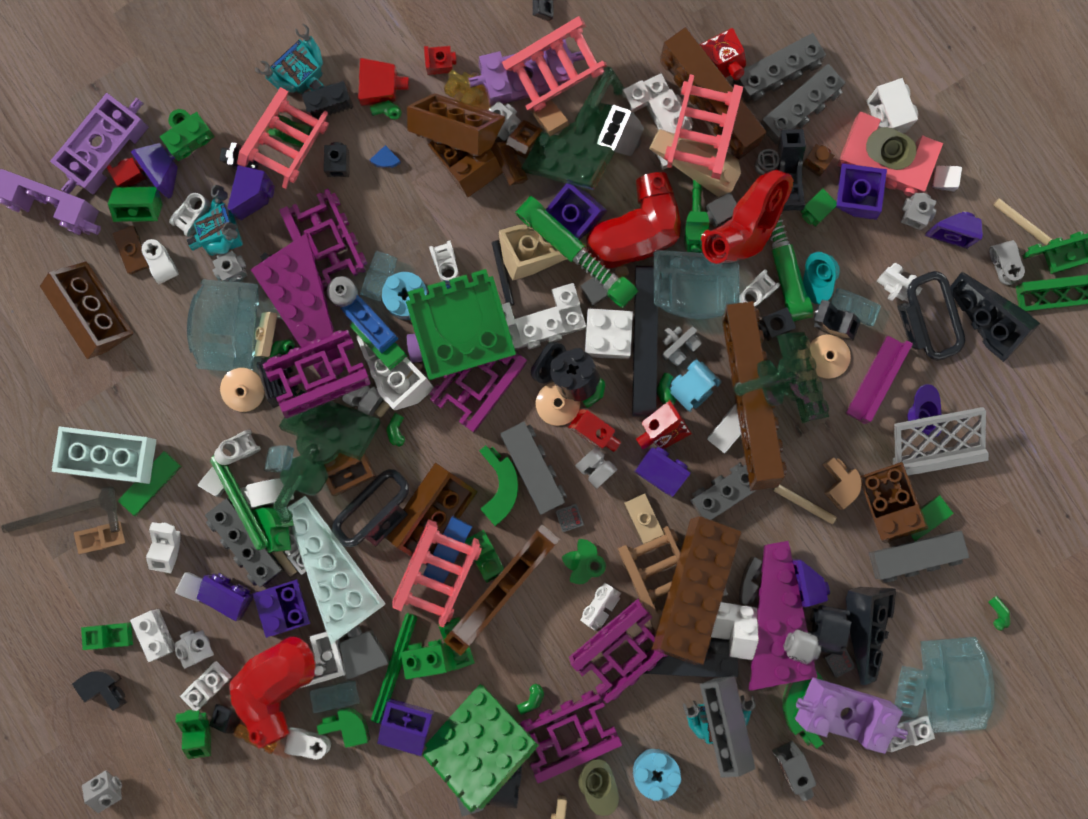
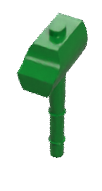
M693 180L692 211H690L686 221L684 246L687 252L702 253L701 236L704 231L709 230L710 222L707 213L701 212L703 189L702 185Z

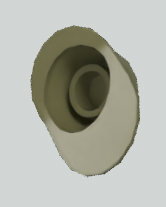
M883 127L875 130L868 137L866 151L874 161L888 168L899 170L906 168L914 161L916 145L909 136L893 128Z
M592 760L583 767L579 775L578 785L581 792L585 795L590 809L596 815L608 816L618 806V789L610 766L603 760Z

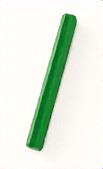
M213 455L210 462L257 550L265 549L269 542L228 465L217 463Z
M405 614L371 717V721L375 723H382L387 702L392 697L402 666L400 652L407 650L417 621V616L414 614Z

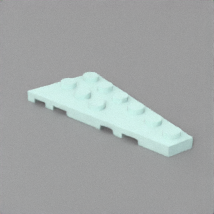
M304 496L287 507L286 510L292 516L294 526L291 528L330 643L332 644L382 608L385 602L335 537L308 498Z

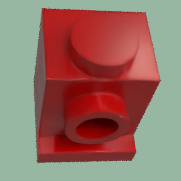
M424 46L427 75L453 73V65H457L456 52H451V46ZM437 57H444L442 60L437 59Z
M133 158L121 160L114 168L111 165L107 166L118 187H132L146 179L144 170L138 161Z

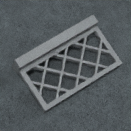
M984 407L894 424L895 458H893V465L903 462L908 476L989 460V453L985 449L986 410ZM979 416V420L973 427L967 424L971 417ZM956 420L958 423L951 431L945 428L949 421ZM933 424L936 426L929 435L922 432L927 425ZM963 426L968 428L969 431L962 438L955 435ZM910 428L914 430L907 439L901 437V430ZM942 430L947 435L938 443L933 438ZM920 434L925 439L916 447L911 442ZM974 434L979 436V442L967 443ZM952 438L958 441L953 447H944ZM930 442L936 445L932 451H922ZM908 446L914 449L910 455L902 456V452Z

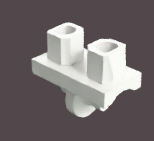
M897 263L888 267L876 282L883 285L884 289L890 292L888 296L890 301L897 297L902 301L906 300L909 302L907 288L909 283L917 276L910 275L908 279L901 275L903 267ZM921 287L916 289V295L920 294Z

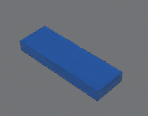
M358 294L352 304L340 308L381 354L398 340V337Z
M452 516L443 535L465 543L473 526ZM438 543L433 555L455 563L460 551ZM428 563L423 576L445 583L450 572Z

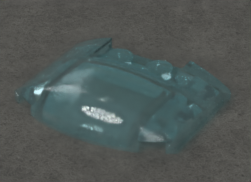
M654 251V305L683 318L711 319L723 316L727 304L740 303L739 260L715 264L706 259L703 253Z
M203 279L200 283L203 285L192 298L187 319L188 345L190 353H193L198 363L195 364L197 369L231 371L236 368H248L252 370L255 358L257 306H259L258 284Z
M965 637L920 641L928 717L933 733L986 729L994 705V678L987 654L978 643L977 638Z

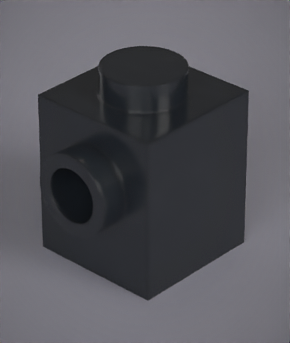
M332 142L330 145H324V172L327 177H349V149L347 145L341 142Z

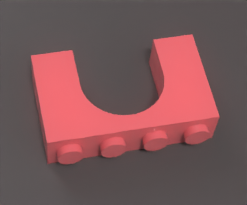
M860 111L854 120L837 166L841 167L842 163L887 169L886 188L899 189L904 191V194L912 197L915 193H924L943 143L922 135L915 144L916 156L909 166L899 170L886 168L871 159L866 151L868 137L878 129L881 119Z

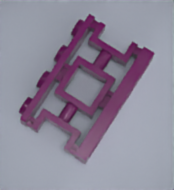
M325 189L322 194H316L320 205L301 213L297 204L292 205L290 208L286 206L279 209L293 241L302 236L293 216L297 215L300 222L311 218L314 227L305 230L304 233L309 235L312 253H314L317 261L328 257L332 265L322 270L325 277L322 280L320 276L323 291L326 290L331 282L330 275L349 267L352 274L356 276L360 272H366L364 265L368 264L363 252L358 253L355 247L359 243L354 233L349 234L346 226L350 224L345 213L340 214L337 206L341 204L336 193L331 194L329 189ZM327 200H329L339 222L338 226L335 225L332 218L322 223L318 215L329 210L325 203ZM332 228L339 244L319 253L312 236ZM343 240H347L358 265L354 266L350 258L342 262L339 261L336 253L346 249Z
M348 330L336 331L331 337L323 340H314L304 348H294L288 354L281 357H272L263 364L270 382L279 378L283 382L287 393L276 398L285 419L370 385V380L363 364L360 363L351 367L345 351L355 348ZM338 347L341 357L329 362L325 352ZM324 361L330 376L308 384L302 369ZM296 365L299 374L286 379L283 369ZM346 366L349 376L337 380L333 370ZM303 383L307 393L294 398L290 388Z
M517 353L506 359H499L505 366H508L512 360L515 362L497 385H495V382L499 376L490 370L496 361L477 366L492 377L480 394L463 383L473 367L445 375L443 377L446 379L441 385L437 384L430 392L432 396L430 401L442 409L449 400L465 412L459 423L475 433L527 364V360ZM460 375L455 383L464 390L457 400L448 393L440 400V397L455 377ZM472 395L481 402L487 395V399L470 421L467 420L472 414V411L464 406L469 397Z
M639 599L634 601L569 656L571 666L577 672L579 671L582 677L592 670L601 679L602 682L596 687V690L606 703L616 700L626 687L634 685L639 680V676L645 671L652 670L656 666L657 661L663 656H668L652 649L646 654L645 650L640 646L648 638L654 643L656 636L646 626V623L653 617ZM637 623L643 631L633 638L626 630ZM627 640L637 653L621 666L611 655V652ZM602 652L607 661L598 667L592 659ZM612 668H615L621 675L611 683V680L605 674Z
M593 690L582 694V699L573 702V700L566 701L560 704L561 708L552 712V709L540 713V718L531 721V718L519 723L528 732L554 720L553 723L547 725L550 738L539 742L534 731L529 733L539 745L536 751L540 759L530 764L537 783L622 746L615 727L612 726L603 730L595 710L605 706L600 694L594 693ZM594 701L596 702L588 707L592 719L580 724L576 712L569 716L566 715ZM574 720L582 740L562 749L553 729ZM597 727L601 738L610 735V737L581 749L589 744L584 733ZM555 746L559 757L568 754V756L540 768V766L547 763L543 753L544 750Z

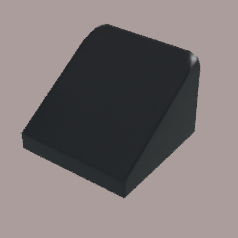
M216 704L209 726L223 733L235 734L241 719L235 709Z

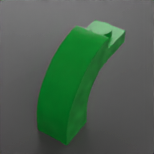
M485 445L479 452L496 471L499 486L495 496L481 510L492 524L497 526L514 507L518 495V478L510 459L506 457L500 462L498 459L501 455L493 446L489 449Z
M816 670L817 679L823 680V678ZM811 679L788 683L782 702L786 724L794 735L802 731L800 737L807 746L811 744L817 749L824 744L820 737L815 733L806 731L795 720L799 708L796 707V702H798L799 698L804 699Z

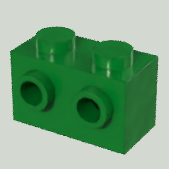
M195 112L159 137L170 153L180 161L190 156L199 147L208 144L215 136L198 112Z
M114 187L108 201L113 222L157 221L163 205L159 190L156 187Z
M442 639L429 641V646L422 647V643L408 645V650L400 652L405 679L447 673L456 669L452 648L448 644L442 643Z

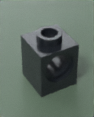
M787 307L763 317L759 321L760 325H758L759 330L763 332V337H766L768 341L791 332L796 328ZM771 320H776L780 323V330L772 329L770 325Z

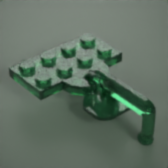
M605 67L603 69L604 73L599 75L584 105L577 114L575 122L565 127L559 135L554 134L550 136L547 132L541 131L521 167L525 173L595 190L615 153L611 147L597 144L599 135L613 105L600 102L610 83L615 95H621L623 89H625L611 67Z
M805 332L785 333L777 336L783 358L778 363V369L770 360L761 361L757 365L759 378L744 383H736L734 386V391L738 396H744L745 393L762 388L765 399L770 406L781 405L785 393L791 401H796L802 423L829 417V406L827 401L824 400L822 393L823 385L817 376L816 361L811 355L810 341Z
M300 389L297 396H300L307 392ZM333 401L326 402L290 418H283L279 427L282 431L297 436L296 447L300 456L288 460L280 474V480L284 487L274 502V509L283 523H289L293 519V513L287 510L286 506L295 490L307 495H315L322 490L328 479V473L324 464L333 461L340 453L361 460L381 424L380 419Z

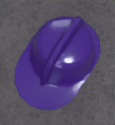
M925 384L917 390L914 404L908 411V421L942 415L940 395L933 385ZM933 424L927 425L922 432L929 435L936 426Z

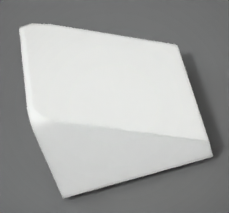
M936 166L933 188L956 191L959 188L962 167Z
M213 467L198 484L199 487L216 497H221L225 490Z
M185 572L175 593L199 602L196 598L203 578L190 572Z

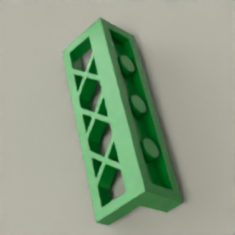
M1088 275L1023 282L1016 286L1018 306L1027 312L1088 305ZM1070 289H1075L1081 294L1077 301H1072L1066 296ZM1048 291H1053L1059 296L1055 303H1050L1044 298ZM1024 294H1032L1038 300L1033 306H1025Z

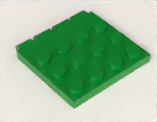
M486 269L471 273L473 282L470 283L467 275L449 279L451 285L449 289H447L445 281L428 285V295H425L423 287L407 291L410 300L406 301V305L429 380L516 355L494 277H489Z
M479 684L425 744L427 749L422 755L434 767V770L443 781L447 782L448 787L454 794L461 798L460 801L469 812L472 813L477 808L483 809L539 745L486 687Z

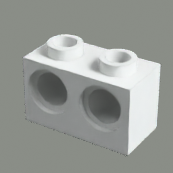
M159 609L151 610L130 620L148 662L157 660L175 651L174 642Z

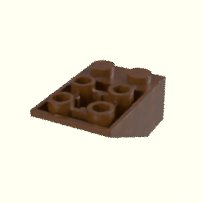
M433 140L428 143L432 152L467 198L503 173L495 155L490 150L479 156H472L469 152L452 149L449 145L435 143Z
M349 417L308 435L321 473L332 496H338L377 477Z
M903 462L860 476L861 485L882 542H891L928 529Z

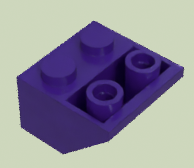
M652 447L648 450L634 473L668 496L673 497L690 475V472L687 471L688 466L679 460L672 461L669 459V453L662 448L657 447L655 449Z
M215 573L213 575H205L196 599L234 621L241 620L254 598L250 594L251 590L241 584H238V586L230 582L231 578L222 573L218 575Z
M298 580L253 593L266 638L310 624Z
M390 699L384 712L377 744L422 756L434 711Z

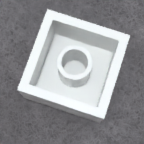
M903 78L877 86L867 99L871 115L881 119L878 129L889 127L904 134L918 120L917 107L911 102L910 89L904 83Z
M588 309L585 352L591 357L629 359L633 311Z

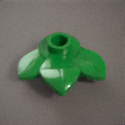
M578 539V551H572L562 556L565 566L573 571L570 576V582L584 584L591 577H599L605 572L606 563L604 559L598 556L596 546L588 540ZM592 562L599 564V568L595 571L590 568Z

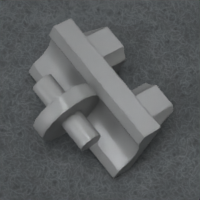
M692 326L685 334L678 338V335L682 332L680 327H677L674 331L666 328L664 332L667 337L662 342L665 346L670 342L674 344L663 353L662 357L665 361L669 359L676 366H679L687 358L679 349L682 345L685 344L694 352L702 344L695 334L697 330Z

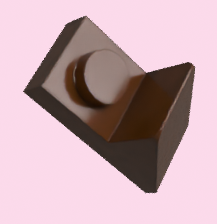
M523 120L508 137L506 144L511 146L517 155L527 159L543 129Z

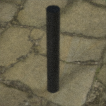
M500 240L491 242L503 295L505 303H510V306L515 303L509 277L503 262Z

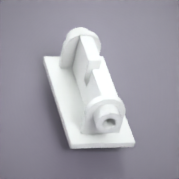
M604 582L603 586L596 591L595 598L591 604L583 611L580 620L595 631L598 628L601 629L609 616L603 610L606 607L612 611L620 600L619 596L621 593Z

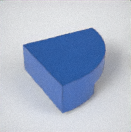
M386 145L370 159L373 165L383 168L396 167L401 163Z

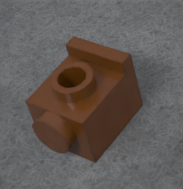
M815 144L802 166L820 177L835 155L831 153L828 147Z

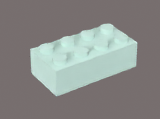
M59 427L52 472L150 484L156 439Z

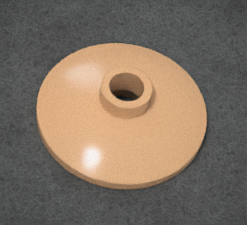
M835 335L819 336L807 348V365L815 375L821 378L831 379L838 377L846 371L850 364L851 355L847 344ZM827 352L833 353V359L827 358Z
M248 368L231 370L224 376L220 385V392L224 402L231 409L239 412H248L257 408L265 396L260 376ZM242 388L244 395L238 394L237 389Z
M551 382L539 391L536 398V409L541 419L546 423L562 426L570 423L575 418L580 409V401L563 398L554 382ZM556 399L562 400L560 407L554 405Z

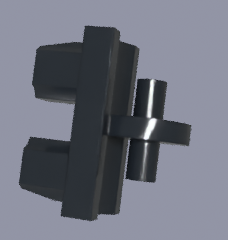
M231 142L230 148L221 149L220 161L227 163L237 170L238 155L243 146ZM249 161L246 167L256 169L260 163Z

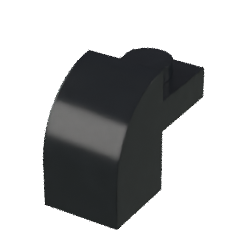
M822 300L820 306L815 311L814 326L817 329L839 338L854 341L861 322L854 313L838 310L830 301Z
M100 669L89 672L72 683L84 703L93 700L100 694L112 711L127 703L124 699L125 693L120 687L115 685L122 678L112 670Z

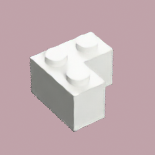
M721 602L711 637L729 640L730 657L753 660L758 644L756 607Z
M327 631L310 636L315 655V676L310 684L303 687L345 675L339 639L331 644Z

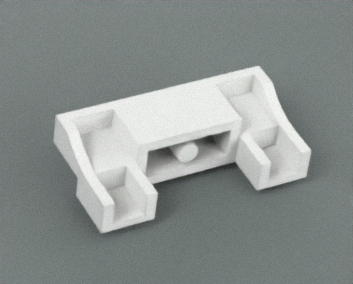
M661 73L644 82L641 80L623 89L622 95L624 98H627L632 112L647 106L658 130L661 129L675 134L683 103L678 94L675 95L673 90L669 89ZM685 116L682 129L692 131L693 121L691 117ZM657 155L661 162V169L664 170L668 168V162L659 155Z
M574 283L552 289L556 307L514 319L510 303L502 304L515 350L528 347V349L541 346L540 342L549 340V343L561 340L563 335L586 329Z

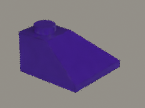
M158 143L131 151L154 186L168 199L171 198L178 166L174 162L176 158L170 153L168 148L165 149Z
M842 163L836 207L854 217L877 220L882 212L887 169Z
M958 213L938 222L926 232L925 236L968 249L982 239V221L972 213Z
M792 559L802 606L808 607L828 601L827 595H830L828 582H824V578L802 560Z

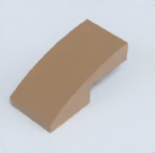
M549 100L546 102L547 106L537 112L532 110L531 113L538 123L545 128L547 133L552 136L569 126V123L554 102Z
M120 521L74 532L78 555L125 544Z

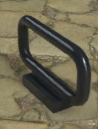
M933 271L913 279L907 288L909 303L897 306L908 341L913 343L912 348L918 350L923 348L926 355L932 360H944L956 355L963 349L966 340L947 277L941 272ZM932 280H937L940 284L956 336L954 346L940 352L934 351L916 295V289L920 285Z
M395 469L383 471L335 518L332 531L342 545L354 547L366 539L376 547L408 515L399 506L409 493V484L402 474ZM393 478L400 486L399 493L353 538H348L341 529L343 522L387 479Z

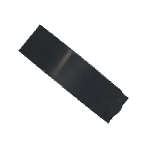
M803 129L781 130L777 152L780 162L777 170L790 174L793 178V188L782 211H798L805 208L802 164L806 143Z

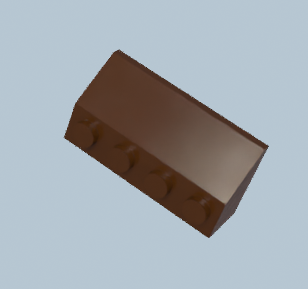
M436 93L407 106L408 132L414 133L418 137L431 139L435 143L449 145L452 149L469 152L472 156H479L492 148L505 122V116Z
M87 261L48 272L41 283L40 288L86 359L108 352L134 334Z
M435 462L403 508L408 515L385 539L412 557L428 519L437 523V530L443 535L451 517L459 519L478 491ZM437 542L435 544L431 543L428 549L431 555H433L438 545Z

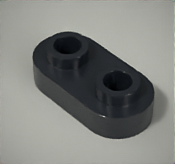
M550 342L545 346L531 368V376L535 381L542 384L551 381V362L561 353L567 351L565 346L558 342Z

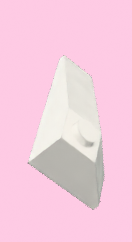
M359 336L356 337L370 368V373L376 383L379 395L394 411L418 404L432 391L434 387L407 357L390 371ZM412 370L413 374L407 379L406 377Z

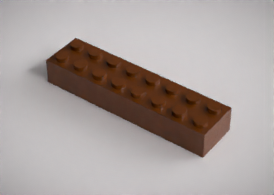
M754 301L727 304L722 317L750 491L778 488L785 478L784 475H787V466L785 461L782 462L780 454L783 453L782 440L778 439L776 432L779 430V421L773 415L775 399L774 395H770L769 392L771 376L770 373H766L765 369L767 354L766 351H762L761 343L764 342L763 332L758 330L757 322L760 321V314L758 308L755 309Z

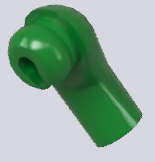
M391 101L370 105L372 116L383 113L393 120L401 117V109Z
M289 339L274 342L271 347L270 356L264 359H269L278 354H288L290 350L296 348L295 343Z
M665 372L657 386L656 393L662 404L671 401L674 405L676 398L670 393L671 390L669 388L674 376Z
M601 377L596 392L590 398L582 401L587 409L604 396L605 381Z
M394 413L386 428L389 442L400 447L405 443V437L401 435L399 430L404 417Z
M995 596L988 603L996 611L998 619L994 620L993 625L997 630L1002 631L1010 626V611L999 597Z
M533 684L529 688L531 692L529 699L517 705L521 715L540 707L544 697V690L541 688V685Z

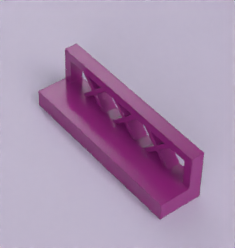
M890 336L885 338L845 414L863 424L872 421L913 343L909 341L901 343Z

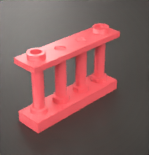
M580 16L502 62L507 71L517 72L532 101L525 106L527 110L540 111L547 106V101L590 76L596 78L604 73L603 69L607 67V64L603 60L599 63L595 60L582 35V29L586 27V24ZM568 37L575 39L589 66V69L579 75L563 47V40ZM549 48L555 49L570 80L560 86L543 57L545 55L544 51ZM531 59L536 61L551 89L550 92L539 97L524 69V63Z
M690 74L688 82H683L681 95L685 96L672 147L667 146L664 159L668 160V168H672L674 159L709 167L708 170H712L711 178L720 180L743 87L734 85L733 92L728 91V93L693 86L694 75ZM690 94L725 102V105L729 106L727 114L722 113V115L687 107ZM687 116L720 124V127H724L722 135H717L716 137L682 129L684 117ZM683 138L713 145L714 148L718 149L716 157L707 158L676 150L678 140Z
M280 87L239 151L237 164L246 167L249 161H256L284 176L282 187L286 189L290 182L294 183L300 172L298 171L300 165L319 134L325 133L329 122L326 121L328 116L326 111L322 113L318 120L290 105L289 101H287L288 91ZM280 112L283 114L286 112L314 127L310 135L308 136L280 121L278 117ZM270 128H276L303 142L304 145L298 152L271 138L268 131ZM265 144L294 159L290 168L260 154L258 150L259 145Z
M428 519L393 598L392 605L394 609L401 611L404 605L411 604L439 615V626L444 628L446 621L450 622L454 614L452 607L473 560H478L482 548L480 547L479 540L476 538L473 539L471 546L440 534V531L437 530V523ZM437 542L467 554L462 566L431 555V552L428 551L431 543L435 544ZM422 563H429L457 574L453 587L421 575L419 570ZM418 583L449 595L444 607L413 596L412 592H410L412 585H417Z

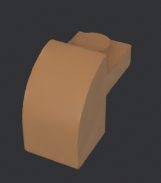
M833 457L822 465L837 482L824 494L839 510H844L858 497L861 490V478L856 469L846 472L847 467L840 459Z

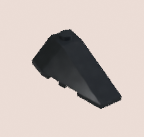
M961 272L950 286L955 301L972 321L971 325L974 330L977 329L983 338L982 342L985 347L1002 362L1006 361L1041 324L1024 309L964 272Z
M858 587L848 590L846 610L850 612V615H847V619L850 621V634L861 685L877 681L883 658V651L880 649L884 639L888 638L889 632L885 631L888 618L893 619L896 589Z
M711 637L704 664L693 665L671 656H663L657 661L656 666L652 670L645 671L644 674L738 677V658L730 657L728 639Z

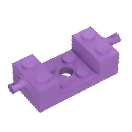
M563 40V47L572 64L576 61L585 60L581 51L571 53L567 47L566 40ZM549 48L544 51L545 55L543 57L558 85L560 86L570 80L555 49ZM501 51L479 56L481 75L468 78L470 87L484 85L490 107L494 106L498 101L504 104L529 97L517 72L507 71L502 64L503 61L513 55L502 57ZM531 59L524 63V69L531 71L533 74L530 80L538 95L550 92L551 89L536 61Z
M108 93L103 96L50 161L62 170L69 179L61 188L62 191L70 194L75 186L78 185L94 195L107 179L102 172L128 140L136 144L149 128L136 115V112L144 104L143 102L135 98L132 104L126 107ZM95 137H102V143L99 146H92V140Z
M0 170V204L5 205L6 208L18 213L20 209L29 212L34 200L44 204L48 202L57 208L53 217L60 221L59 225L66 228L69 232L81 235V232L90 235V232L96 235L99 234L101 226L94 224L99 210L87 201L6 170Z
M812 677L804 699L799 698L798 702H796V707L799 708L795 720L806 731L827 737L828 732L858 740L866 749L884 754L894 736L905 740L908 735L907 730L897 728L903 712L892 702ZM849 707V712L845 716H840L841 711Z

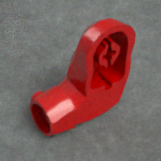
M774 170L757 178L736 204L732 219L712 231L706 230L702 234V251L706 259L715 264L729 263L755 256L761 252L775 229L784 205L790 196L793 188L792 176L782 171Z
M654 172L639 177L636 180V189L640 208L630 211L621 217L599 222L591 228L587 237V249L589 254L591 253L590 256L596 257L595 260L597 262L600 261L602 266L605 265L606 268L610 269L626 263L644 260L676 244L680 237L681 223L679 209L667 173Z
M288 637L249 659L242 670L230 682L231 703L237 715L246 725L250 741L256 744L258 749L269 746L290 734L283 711L280 712L281 701L291 695L296 689L310 684L315 676L313 653L307 643L298 637Z

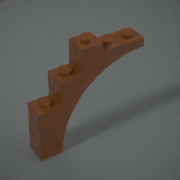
M541 525L443 641L461 656L560 539L545 526Z

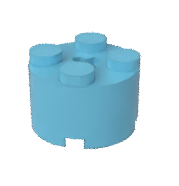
M399 272L387 278L382 289V299L384 305L393 316L400 320H411L406 301L410 300L409 296L405 301L401 296L407 291L423 287L425 295H428V291L419 276L410 272Z
M697 359L687 368L689 371L684 376L680 374L672 381L671 384L673 386L670 388V393L689 412H692L693 407L695 409L699 407L713 393L711 388L714 385L718 387L722 382L703 362H699Z
M660 749L645 750L636 758L633 766V778L638 790L645 797L654 801L663 800L673 795L681 782L679 766L667 751ZM654 770L660 772L661 776L659 778L653 777L652 772Z

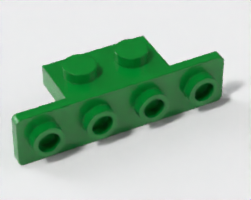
M1083 231L1070 235V239L1063 240L1062 237L1049 241V245L1043 247L1041 243L1028 247V252L1023 254L1022 257L1027 259L1044 254L1051 274L1088 264V233L1084 234Z

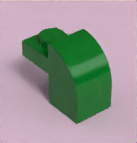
M283 507L252 510L269 542L267 553L291 550L289 527L294 526V522L290 513Z
M341 708L337 711L338 719H336V715L322 718L323 722L317 725L319 735L341 730L345 748L368 743L371 739L365 718L361 713L351 708Z
M187 710L184 713L176 714V724L182 731L181 750L187 759L211 756V731L206 712L200 713L199 710Z

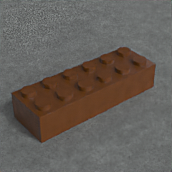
M686 27L664 42L660 62L666 71L670 70L673 74V79L679 88H682L684 81L688 82L691 74L694 75L693 86L723 93L733 92L732 86ZM691 94L689 97L690 103L692 105L696 104L702 111L722 115V113L727 114L729 106L725 105V102ZM741 98L727 149L738 160L759 146L766 134V130ZM710 122L713 126L714 134L716 136L722 135L724 127Z
M701 516L690 519L652 650L693 665L704 664L741 531Z

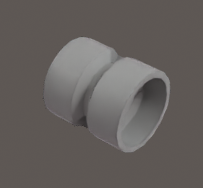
M369 385L343 395L342 400L352 407L358 406V411L369 418L379 407L383 398L379 395L377 388H369Z
M597 446L575 465L583 475H589L588 480L596 489L618 470L610 460H604L605 455Z

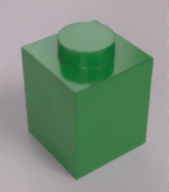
M822 189L805 205L804 210L800 211L803 214L802 218L808 224H813L816 227L835 209L836 201Z

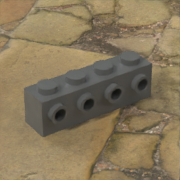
M811 33L745 68L744 75L740 79L733 81L736 85L743 87L741 95L746 103L752 99L755 102L764 97L765 92L771 89L776 91L783 87L784 82L790 79L791 81L799 79L803 76V72L809 69L810 71L818 69L822 65L826 54L814 33Z
M827 64L763 118L760 124L766 130L767 136L777 145L781 130H793L797 127L802 129L810 122L809 117L812 114L818 115L827 107L826 102L830 99L835 101L843 93L841 89L846 82Z
M522 422L500 433L540 515L564 504L563 498L567 496L561 485L556 486L553 478L557 476L551 464L546 466L543 460L546 454L541 444L536 446L533 440L536 434L531 424L526 426L525 422Z
M738 463L729 469L731 474L725 478L723 475H720L711 481L712 486L705 490L704 487H701L692 493L694 498L689 501L699 516L712 520L755 492L750 491L746 464Z
M226 498L205 514L208 519L206 521L208 527L213 532H218L221 536V544L227 550L231 549L235 555L233 557L234 561L240 568L244 567L249 573L247 578L254 586L263 587L284 571V568L272 552L267 553V547L262 550L255 548L229 498Z
M953 531L869 552L875 579H883L884 583L897 580L896 576L905 574V577L918 575V570L927 569V572L941 569L940 565L946 563L949 566L959 565L963 563L962 559L969 558L962 531Z
M735 676L715 678L700 684L720 776L740 777L756 769Z

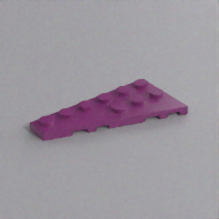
M308 233L250 269L301 348L308 346L314 340H323L331 337L334 333ZM338 347L325 352L329 362L341 357ZM324 361L313 364L322 379L330 376ZM344 366L333 370L335 376L345 371Z
M789 541L764 545L761 571L762 582L759 589L760 601L759 609H757L758 644L751 663L752 675L751 682H749V690L812 679V677L817 678L814 659L809 664H804L790 659L787 656V651L784 650L785 640L789 633H793L796 630L808 633Z

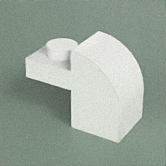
M290 477L257 482L240 488L251 509L294 499Z
M152 522L149 529L152 544L146 556L149 570L172 573L180 546V531H176L175 526L167 523Z

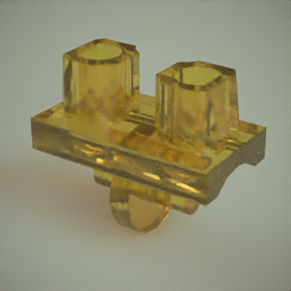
M453 69L450 71L448 82L444 87V92L448 96L454 98L460 91L464 94L460 102L472 106L476 104L480 106L484 101L482 99L484 92L480 90L482 85L470 87L468 79L479 76V73L474 71L469 75L467 72H464L461 76Z

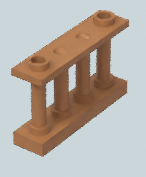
M668 526L662 528L665 535L633 549L623 545L617 548L640 601L653 617L649 621L655 632L658 630L663 611H656L653 602L656 601V598L669 593L672 582L654 590H647L643 582L647 580V577L678 563L680 552L675 543L678 541L674 529L669 530ZM669 543L674 556L643 570L642 568L637 569L634 561L637 560L638 556Z

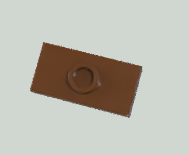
M507 141L494 143L491 150L509 185L525 183L528 177L514 149L506 144Z
M132 225L112 233L127 274L131 275L149 268L142 253V243L135 226Z

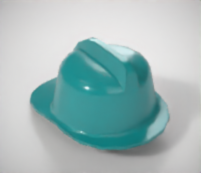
M823 252L810 254L805 263L803 284L806 294L813 304H821L822 300L828 301L832 297L835 281L839 278L840 267L833 256Z

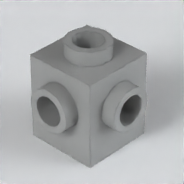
M498 101L489 111L505 116V122L498 134V137L505 141L521 121L515 115L517 111L507 103L504 106Z
M915 193L911 198H906L902 206L904 214L901 223L922 230L929 221L933 220L937 209H934L936 201L925 193Z
M228 251L227 254H219L217 259L212 261L215 266L212 270L217 280H222L228 286L237 284L244 277L248 276L244 269L247 267L241 255L237 256L233 251Z
M190 630L180 635L181 640L174 643L176 656L181 660L184 669L214 655L210 647V641L205 636L203 630L195 634L193 630Z
M104 771L82 785L84 803L97 813H100L122 799V783L120 779Z

